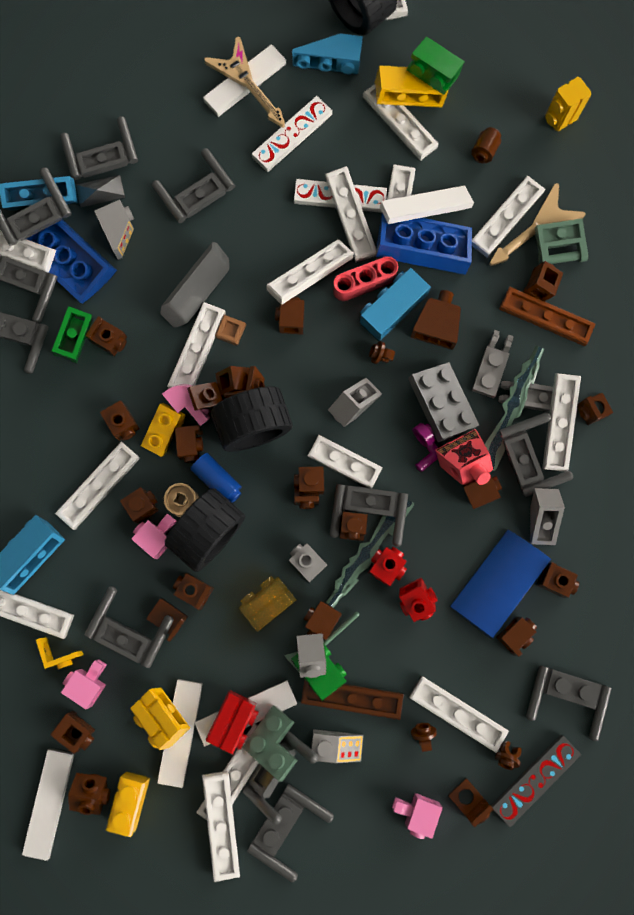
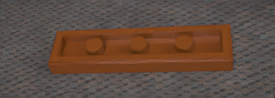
M512 287L508 288L499 310L582 346L588 344L596 323Z

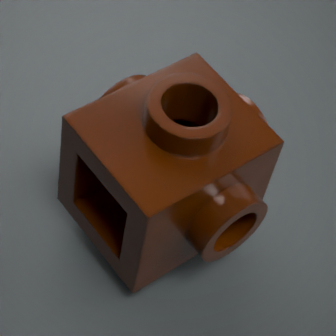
M76 773L68 794L69 811H76L83 815H100L103 805L108 804L111 789L107 788V777H102L98 774Z

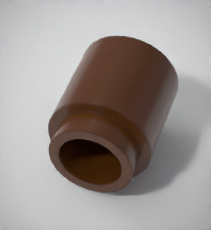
M488 127L480 133L471 150L472 156L477 162L489 163L492 161L501 143V133L492 127Z

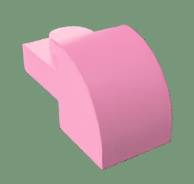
M176 385L162 393L177 413L186 408L200 426L209 420L210 416L208 413L210 411L208 408L198 411L194 410L187 390L192 385Z

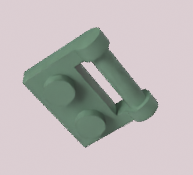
M583 219L548 223L535 227L539 264L544 261L556 264L578 260V262L588 260ZM577 246V251L554 255H549L548 249Z

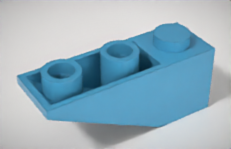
M337 34L294 48L292 50L293 66L303 69L314 68L322 71L358 74L363 36Z

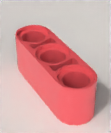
M387 256L337 275L333 285L334 296L340 301H347L393 283L398 271V262L394 258ZM389 268L392 270V273L385 274L381 269ZM368 276L371 281L363 282L360 280V277ZM341 284H346L350 288L348 290L343 291L339 289L338 286Z

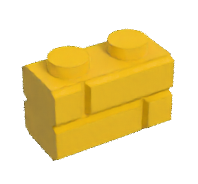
M576 77L569 81L568 84L566 83L558 88L546 112L547 123L557 131L578 120L591 96L590 89L581 77Z
M151 688L131 707V711L135 715L133 717L135 723L145 729L149 735V743L159 750L172 747L190 729V726L162 688Z
M125 772L120 777L117 787L118 791L115 794L106 831L127 837L133 835L138 826L150 781L149 777L131 772Z

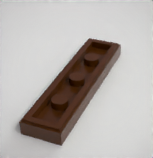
M304 680L301 704L400 720L404 694L343 684L321 702L306 680Z

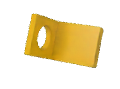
M47 637L36 639L44 669L57 665L59 670L73 665L72 659L83 656V652L78 651L54 660Z

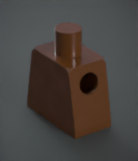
M441 290L438 300L428 299L410 338L451 350L454 349L458 340L461 307L451 304L454 296L451 291Z

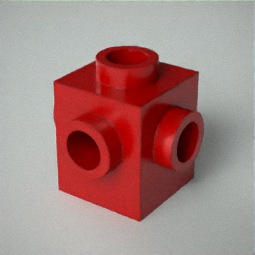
M393 546L391 549L386 547L383 551L378 549L370 560L374 564L368 573L389 587L395 579L399 581L405 574L407 568L404 565L407 561L403 559L404 554ZM386 561H390L392 563L391 569L386 568Z
M422 578L400 588L401 609L406 616L410 615L413 622L418 620L424 621L433 616L434 612H436L435 602L438 599L433 589L426 587Z

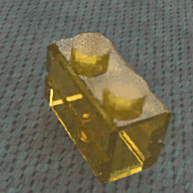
M270 576L260 585L262 587L261 591L256 595L250 592L241 600L243 605L239 609L257 632L297 601L279 577L273 579Z

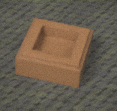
M224 315L215 337L238 346L246 323Z

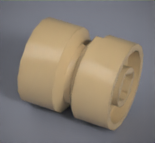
M176 483L166 490L164 504L172 514L181 517L199 496L189 485Z

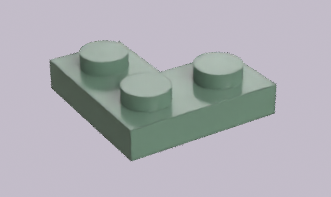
M273 705L242 748L273 777L282 782L298 761L279 744L295 722L277 706Z

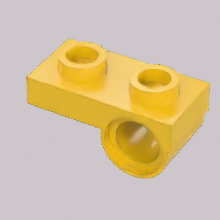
M160 403L141 446L160 457L165 456L175 434V428L182 426L185 414L182 412L177 413L169 405Z

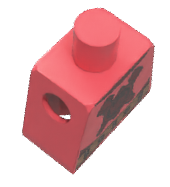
M476 429L435 450L440 467L460 484L467 485L475 480L479 485H484L490 480L491 476L489 473L493 470L491 457Z

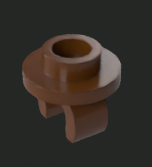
M383 341L373 344L369 352L371 362L374 364H378L379 361L388 363L389 360L393 361L395 351L385 348V342Z
M419 723L411 730V736L413 739L419 740L422 752L431 751V739L437 735L436 728L429 723Z
M504 741L499 748L500 752L495 754L498 765L507 770L518 768L521 763L517 758L521 756L522 750L520 747H515L512 749V753H510V741Z

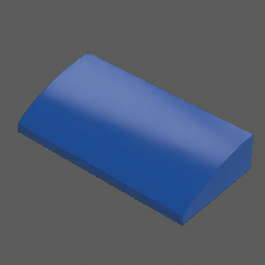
M382 212L376 257L383 258L388 256L398 262L466 275L472 263V228L427 218H417L388 224Z
M64 220L26 239L56 250L49 273L58 276L57 281L82 304L100 290L117 271Z
M507 530L450 607L487 637L493 638L550 562L551 558L523 538Z

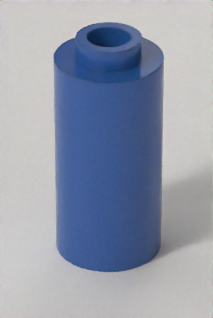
M208 453L203 454L192 465L190 470L209 489L215 488L231 503L235 502L242 494L239 491L242 486Z

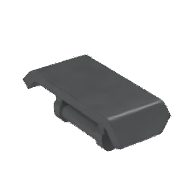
M212 242L162 304L160 314L173 327H179L188 323L229 271V258L217 243Z

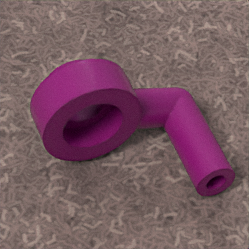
M419 423L412 429V432L416 439L430 452L415 465L418 471L422 472L438 459L435 451L438 447L434 443L435 435L431 426Z

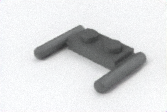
M120 116L117 118L123 142L118 141L76 153V156L68 133L60 135L70 174L74 180H79L81 177L87 178L128 166L129 163L135 164L138 162L125 117Z
M207 148L201 151V155L214 173H210L176 195L175 199L171 198L159 180L152 182L153 189L178 223L184 222L187 217L190 218L224 196L227 191L235 188L232 180Z
M46 167L41 168L39 172L52 195L51 197L48 196L8 217L7 220L0 209V230L9 246L27 239L72 214L49 169Z
M0 255V280L40 295L32 320L41 323L58 276Z
M0 312V338L31 346L24 371L32 374L49 326Z
M547 412L499 430L524 497L533 495L534 488L549 489L573 479V473L566 471L544 480L537 457L525 430L549 422L551 415Z
M336 484L329 535L332 538L339 536L342 510L396 517L392 544L396 547L401 546L408 494Z
M108 587L84 635L140 663L144 667L150 668L174 621L173 617L170 615L164 617L152 641L141 633L105 616L117 593L115 587Z
M539 665L526 718L529 721L536 720L543 693L595 709L589 738L592 741H598L612 688Z
M290 731L279 743L293 756H295L296 750L311 764L318 761V755ZM259 764L248 781L250 785L243 789V794L274 825H278L282 817L265 799L270 797L279 781Z
M288 783L273 807L281 815V822L278 825H274L266 818L246 852L293 883L297 880L298 874L274 856L296 823L304 807L327 823L333 821L334 815Z

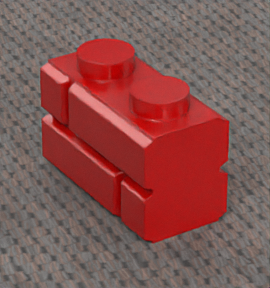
M230 690L205 741L230 754H233L236 748L241 750L248 736L243 732L247 724L253 725L259 711L255 710L257 703Z

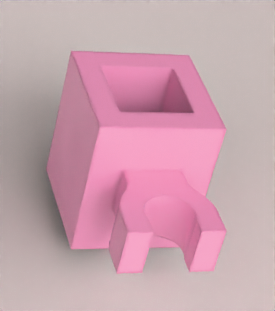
M166 514L158 526L149 520L146 523L141 522L133 531L135 535L132 537V540L152 558L159 559L167 549L165 546L166 533L177 521L169 514Z
M98 659L93 662L88 672L83 669L75 670V672L71 671L63 681L65 687L61 693L84 709L92 707L106 684L98 680V677L104 671L107 664Z
M417 793L414 794L411 804L395 797L392 805L393 811L407 816L405 824L407 829L410 830L409 833L420 839H424L425 836L433 838L442 811L440 803Z

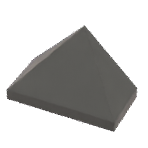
M120 175L76 184L80 207L125 198Z

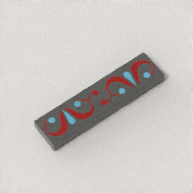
M561 734L498 797L491 807L511 827L581 756V753Z

